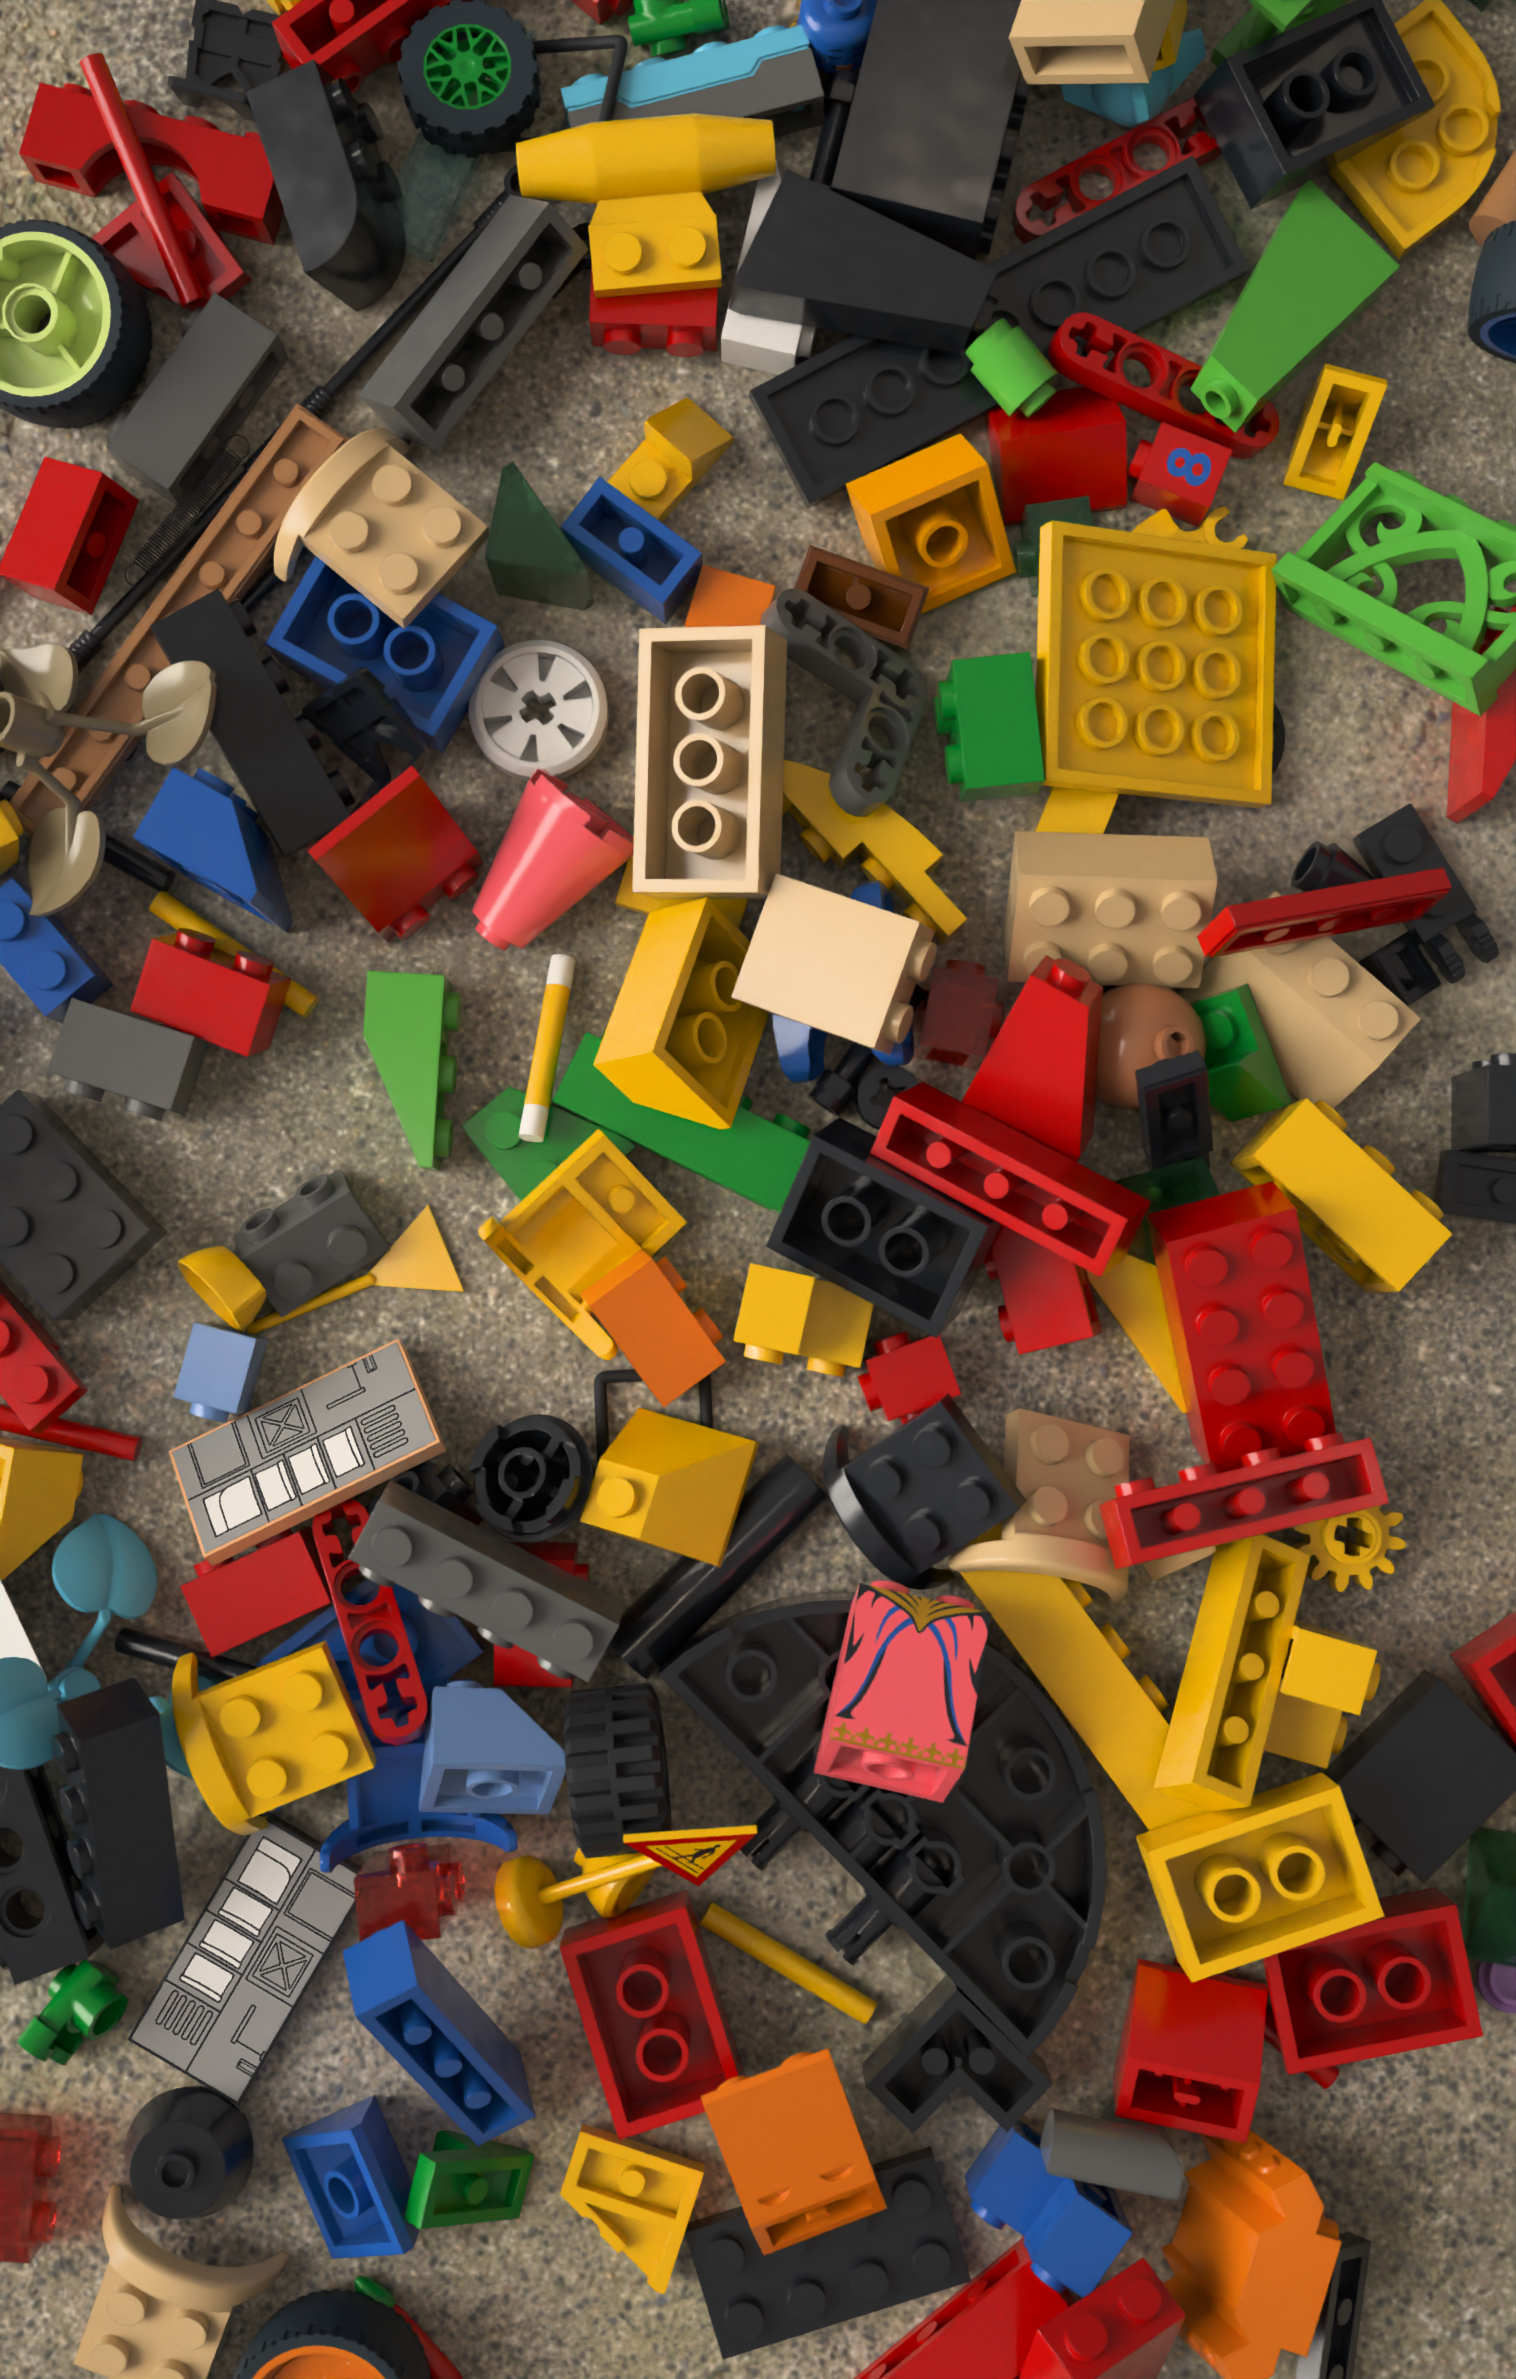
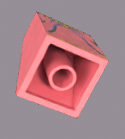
M874 1581L871 1585L860 1583L850 1607L814 1773L943 1803L965 1770L991 1613L976 1610L972 1602L956 1596H939L932 1600L910 1595V1590L907 1587L895 1582Z

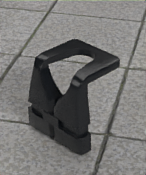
M195 0L191 23L195 32L193 41L189 40L186 79L175 76L168 77V85L183 105L199 108L204 97L211 98L227 104L244 120L255 122L246 92L282 75L285 68L282 64L283 53L272 26V22L280 17V15L255 9L243 15L238 5L218 0ZM234 75L244 93L216 87L215 85Z
M365 667L358 668L340 680L335 687L327 689L309 701L302 709V715L321 734L325 732L334 741L332 744L374 780L350 815L391 783V772L382 754L380 742L398 747L413 756L400 774L411 765L419 773L430 755L429 747L409 715L395 697L390 699L383 691L386 686Z

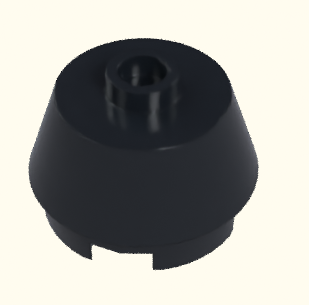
M540 1414L521 1417L504 1427L497 1425L492 1428L478 1444L470 1463V1472L475 1473L474 1493L477 1503L475 1507L480 1515L499 1535L512 1541L524 1543L543 1541L576 1526L580 1522L584 1506L589 1498L595 1475L589 1449L580 1433L560 1418Z
M187 2086L166 2091L150 2100L132 2121L125 2141V2167L137 2198L151 2212L171 2219H196L212 2215L233 2202L249 2179L254 2160V2144L249 2122L243 2112L241 2113L232 2102L208 2087Z

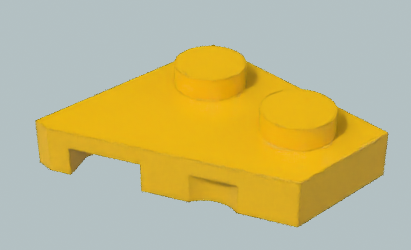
M582 2123L562 2183L560 2195L582 2217L591 2219L598 2226L600 2236L618 2254L623 2251L647 2276V2283L656 2292L665 2294L704 2175L705 2164L628 2138L619 2140L616 2134Z

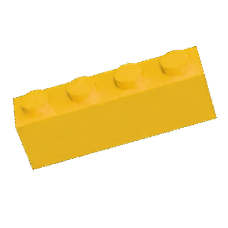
M1263 1534L1215 1547L1217 1551L1213 1554L1154 1784V1789L1210 1812L1250 1807L1291 1639L1292 1628L1311 1556Z

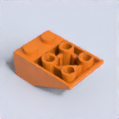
M829 2048L816 2053L802 2052L792 2055L779 2067L753 2077L738 2076L722 2083L716 2091L701 2096L703 2106L747 2221L764 2256L887 2209L864 2137Z

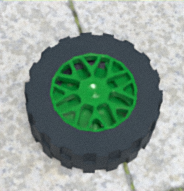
M454 0L450 1V5L441 8L436 6L428 11L429 15L421 21L418 19L413 24L411 34L408 39L404 38L400 48L402 58L401 61H398V76L411 121L416 129L420 128L422 130L425 140L433 146L435 144L439 145L445 153L454 156L456 153L465 154L467 158H479L478 155L490 153V156L500 153L501 148L508 144L513 145L517 139L521 138V133L526 128L530 129L535 120V109L540 107L541 93L539 86L541 85L532 40L531 38L527 39L525 28L518 19L514 21L509 17L508 11L498 5L495 8L487 5L486 1L474 0V2Z

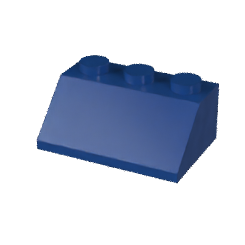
M173 767L133 838L178 873L287 933L293 924V919L270 837L255 823L259 814L247 807V802L233 793L234 788L209 772L198 768L192 778Z

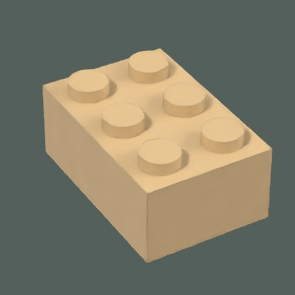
M1015 831L1003 936L1007 982H1027L1030 974L1047 955L1054 960L1062 958L1077 963L1088 971L1091 981L1098 985L1123 986L1139 982L1176 988H1200L1205 956L1197 936L1211 923L1218 882L1209 837Z

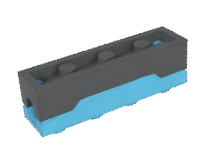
M777 25L759 31L750 39L731 44L720 41L710 42L697 48L693 54L670 60L659 57L646 59L638 63L632 70L622 72L612 120L690 113L772 120L775 138L823 125L824 93L809 39L805 35L802 25L788 29L785 26ZM598 73L589 74L576 80L572 86L561 88L568 129L591 122H598L608 76Z

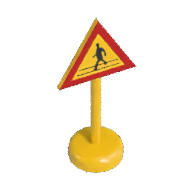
M757 1825L623 1834V1842L642 1853V1855L559 1883L549 1866L541 1859L529 1855L512 1858L503 1862L496 1873L494 1892L500 1920L510 1938L522 1948L536 1949L542 1947L557 1937L563 1925L564 1898L660 1866L666 1867L699 1887L757 1834Z

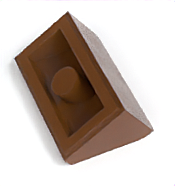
M809 545L794 589H800L812 595L870 636L909 650L930 588Z

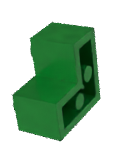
M1030 652L952 660L946 681L938 682V697L933 698L936 735H947L948 745H945V767L948 784H959L961 802L1038 794L1045 778Z

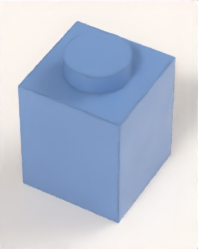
M194 1322L173 1398L192 1402L190 1414L219 1422H227L229 1413L240 1414L249 1412L269 1338L247 1332L239 1333L234 1329L209 1322Z

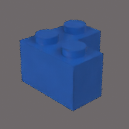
M1020 2119L1008 2132L999 2125L964 2175L969 2196L973 2199L970 2206L991 2226L1002 2230L1005 2224H1007L1024 2236L1023 2244L1028 2249L1030 2259L1033 2262L1030 2267L1035 2275L1046 2285L1059 2293H1063L1068 2287L1084 2298L1094 2290L1133 2233L1115 2189L1050 2175L1046 2171L1040 2150L1042 2135Z

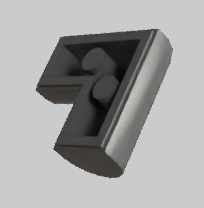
M1114 2101L1104 2109L1101 2118L1053 2108L1049 2110L1042 2133L1040 2150L1046 2171L1050 2175L1174 2201L1180 2198L1183 2183L1182 2167L1164 2126L1116 2117Z

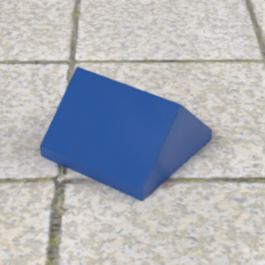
M375 2095L301 2127L282 2138V2142L332 2259L401 2255L414 2247L420 2229L404 2219L412 2181Z

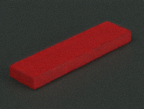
M1443 867L1229 905L1197 936L1204 956L1214 958L1418 920L1449 893L1452 885Z

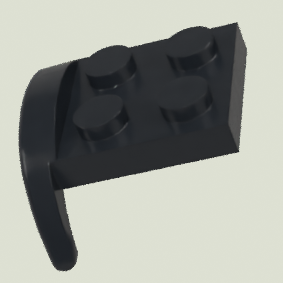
M949 1393L851 1460L848 1453L850 1431L844 1424L832 1431L825 1447L823 1457L824 1483L831 1505L840 1522L859 1550L875 1568L893 1582L910 1589L929 1590L937 1588L953 1579L954 1573L950 1568L937 1569L931 1566L1020 1510L1027 1501Z

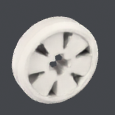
M529 640L513 644L495 654L469 700V720L472 732L483 754L502 772L519 780L528 781L538 767L559 779H563L587 765L600 749L608 728L609 707L601 678L585 657L574 649L557 642ZM536 698L541 704L548 703L550 700L554 702L556 706L549 709L553 719L545 725H542L537 719L526 723L522 717L529 714L528 708L525 705L529 700Z

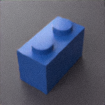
M600 476L561 525L565 548L569 553L665 625L697 584L703 565L702 553Z
M12 877L0 887V964L45 1017L63 1024L71 998L92 1004L114 984L55 914L45 917L29 914L33 901L31 888Z

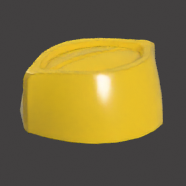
M224 1246L201 1249L177 1261L178 1267L185 1281L223 1321L237 1332L244 1333L257 1316L267 1295L265 1288L235 1254Z

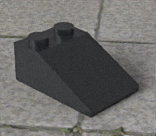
M1356 0L1225 58L1193 96L1251 210L1301 187L1309 179L1317 178L1425 115L1435 107L1382 0Z

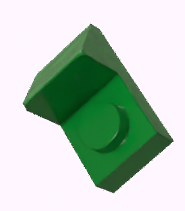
M1248 983L1190 1003L1202 1021L1206 1036L1204 1063L1208 1070L1210 1104L1231 1122L1282 1108L1292 1103Z
M449 2130L438 2131L433 2151L419 2153L404 2219L418 2229L519 2219L534 2154L526 2149L490 2140L477 2146L465 2134Z

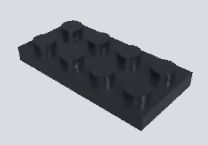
M931 2146L873 2164L887 2209L765 2256L754 2237L742 2206L687 2224L685 2236L723 2360L971 2281Z

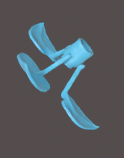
M93 1514L88 1520L64 1537L53 1557L52 1578L55 1588L63 1600L81 1612L92 1613L99 1611L96 1623L74 1657L66 1663L65 1670L47 1682L41 1667L30 1659L21 1657H4L0 1659V1767L17 1770L31 1769L43 1765L54 1757L51 1737L60 1733L56 1705L101 1689L98 1679L91 1672L84 1670L83 1664L111 1621V1614L125 1619H137L146 1613L154 1600L157 1590V1572L153 1558L138 1535L124 1523L105 1514ZM198 1676L199 1692L219 1684L204 1676ZM172 1690L169 1695V1701L158 1696L149 1697L155 1708L161 1713L160 1721L166 1765L184 1776L193 1778L175 1728L172 1712Z

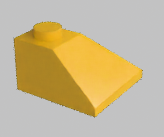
M638 1408L601 1456L580 1522L610 1534L721 1567L759 1443Z
M0 1437L1 1580H4L73 1519L75 1502L83 1487L81 1467L84 1454L52 1445Z

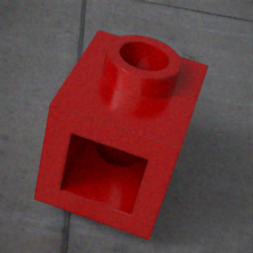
M908 1330L876 1341L872 1343L876 1355L863 1359L867 1373L857 1376L869 1411L873 1412L882 1409L887 1421L900 1418L902 1425L948 1393L952 1398L961 1395L940 1335L937 1338L928 1335L912 1341Z

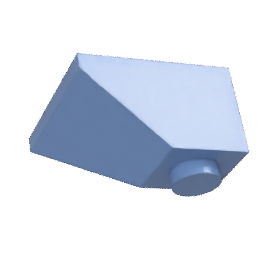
M467 1680L451 1682L445 1687H434L428 1708V1720L425 1730L419 1812L549 1815L566 1774L565 1750L502 1689L484 1688L478 1682Z

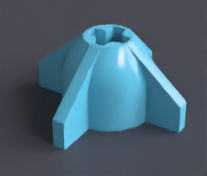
M1201 28L1182 33L1176 62L1164 69L1153 71L1149 83L1060 84L1064 101L1104 116L1124 127L1133 128L1146 124L1159 114L1168 98L1205 58L1206 52Z

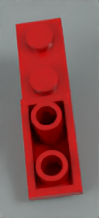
M0 1280V1395L30 1431L42 1434L88 1391V1388L57 1351L61 1347Z

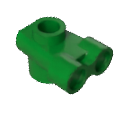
M633 0L636 15L628 16L634 47L649 45L651 57L667 55L687 49L685 36L692 34L706 35L730 29L725 0H690L684 2V0Z
M87 1958L83 1959L79 1965H67L54 1977L49 1986L48 1995L52 1999L40 2015L35 2014L17 2039V2043L29 2054L42 2061H47L50 2058L65 2066L83 2042V2034L92 2041L99 2040L107 2035L122 2018L128 2000L124 1994L115 1988L120 1978L102 1963Z

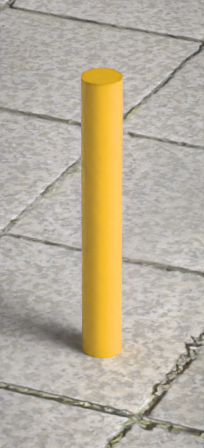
M165 891L158 893L149 907L150 912L176 930L186 928L213 937L216 940L214 948L234 956H236L237 951L254 953ZM273 967L272 971L287 976L277 968ZM291 979L284 1005L303 1018H306L316 1007L319 997Z
M711 1901L705 1909L699 1925L865 2025L869 2021L877 2006V2001Z

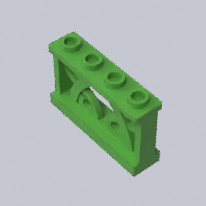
M1374 462L1365 471L1366 478L1302 548L1295 555L1287 552L1271 569L1285 609L1481 717L1498 698L1496 690L1516 669V612L1503 613L1490 610L1491 605L1508 607L1516 604V592L1506 590L1509 583L1516 582V527L1508 521L1497 520L1495 522L1473 511L1465 501L1455 495L1448 494L1443 496L1423 486L1416 477L1407 471L1397 470L1395 472ZM1381 513L1403 524L1399 528L1391 530L1386 529L1380 520L1377 526V535L1380 543L1369 547L1361 538L1362 532ZM1350 547L1354 555L1330 568L1345 550ZM1458 559L1465 577V604L1455 601H1438L1417 607L1407 614L1396 610L1399 602V587L1392 570L1393 568L1426 560ZM1376 575L1383 583L1384 589L1378 596L1372 597L1363 592V590L1375 588L1371 577ZM1444 619L1447 629L1443 633H1439L1428 627L1429 623L1434 620ZM1487 628L1504 631L1483 655L1478 654Z

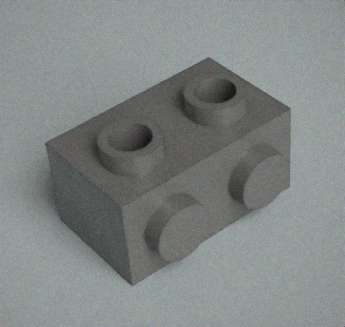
M71 998L47 1072L67 1078L64 1091L98 1102L102 1101L105 1091L128 1098L124 1110L162 1121L166 1110L185 1116L208 1043L179 1031Z

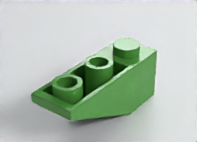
M367 971L364 1038L419 1167L427 1171H440L441 1157H450L453 1146V1120L443 1119L445 1094H454L456 1090L457 1057L447 1055L449 1030L458 1031L460 1027L461 993L451 992L452 983L445 975Z

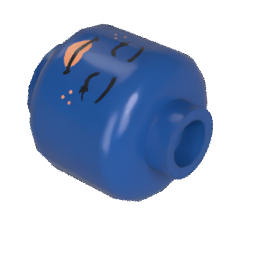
M801 0L796 26L802 25L805 35L809 39L817 70L831 74L840 69L853 72L861 67L878 0Z

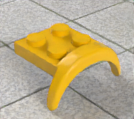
M597 1129L501 1221L491 1215L479 1227L478 1233L491 1250L597 1356L609 1361L618 1353V1346L591 1316L592 1310L580 1294L639 1250L643 1249L650 1257L653 1256L687 1222L600 1129Z
M326 1640L200 1692L196 1655L191 1652L179 1657L172 1678V1712L176 1732L187 1765L201 1795L214 1816L228 1830L238 1835H250L266 1829L268 1821L266 1817L259 1816V1814L375 1767L377 1758Z

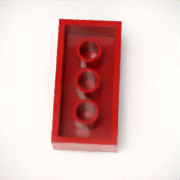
M1273 1181L1147 1214L1146 1217L1182 1395L1187 1410L1186 1415L1192 1444L1204 1463L1216 1462L1219 1473L1243 1468L1240 1458L1243 1455L1279 1447L1282 1458L1306 1452L1303 1441L1336 1433L1297 1210Z

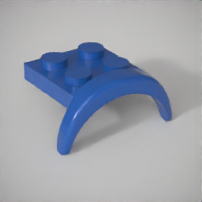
M472 1678L422 1683L427 1699V1709L429 1708L434 1687H445L447 1684L455 1681H473ZM397 1686L384 1687L387 1695L388 1711L379 1715L380 1719L392 1718L396 1727L407 1725L408 1712L416 1709L415 1704L404 1706L400 1700ZM359 1690L348 1691L375 1753L377 1762L373 1769L346 1779L349 1819L339 1825L322 1845L320 1851L321 1872L331 1873L342 1861L363 1850L386 1843L415 1838L458 1837L487 1842L498 1846L507 1853L518 1849L515 1829L499 1814L419 1812L426 1727L417 1739L408 1744L392 1745L384 1743L374 1735L369 1725Z

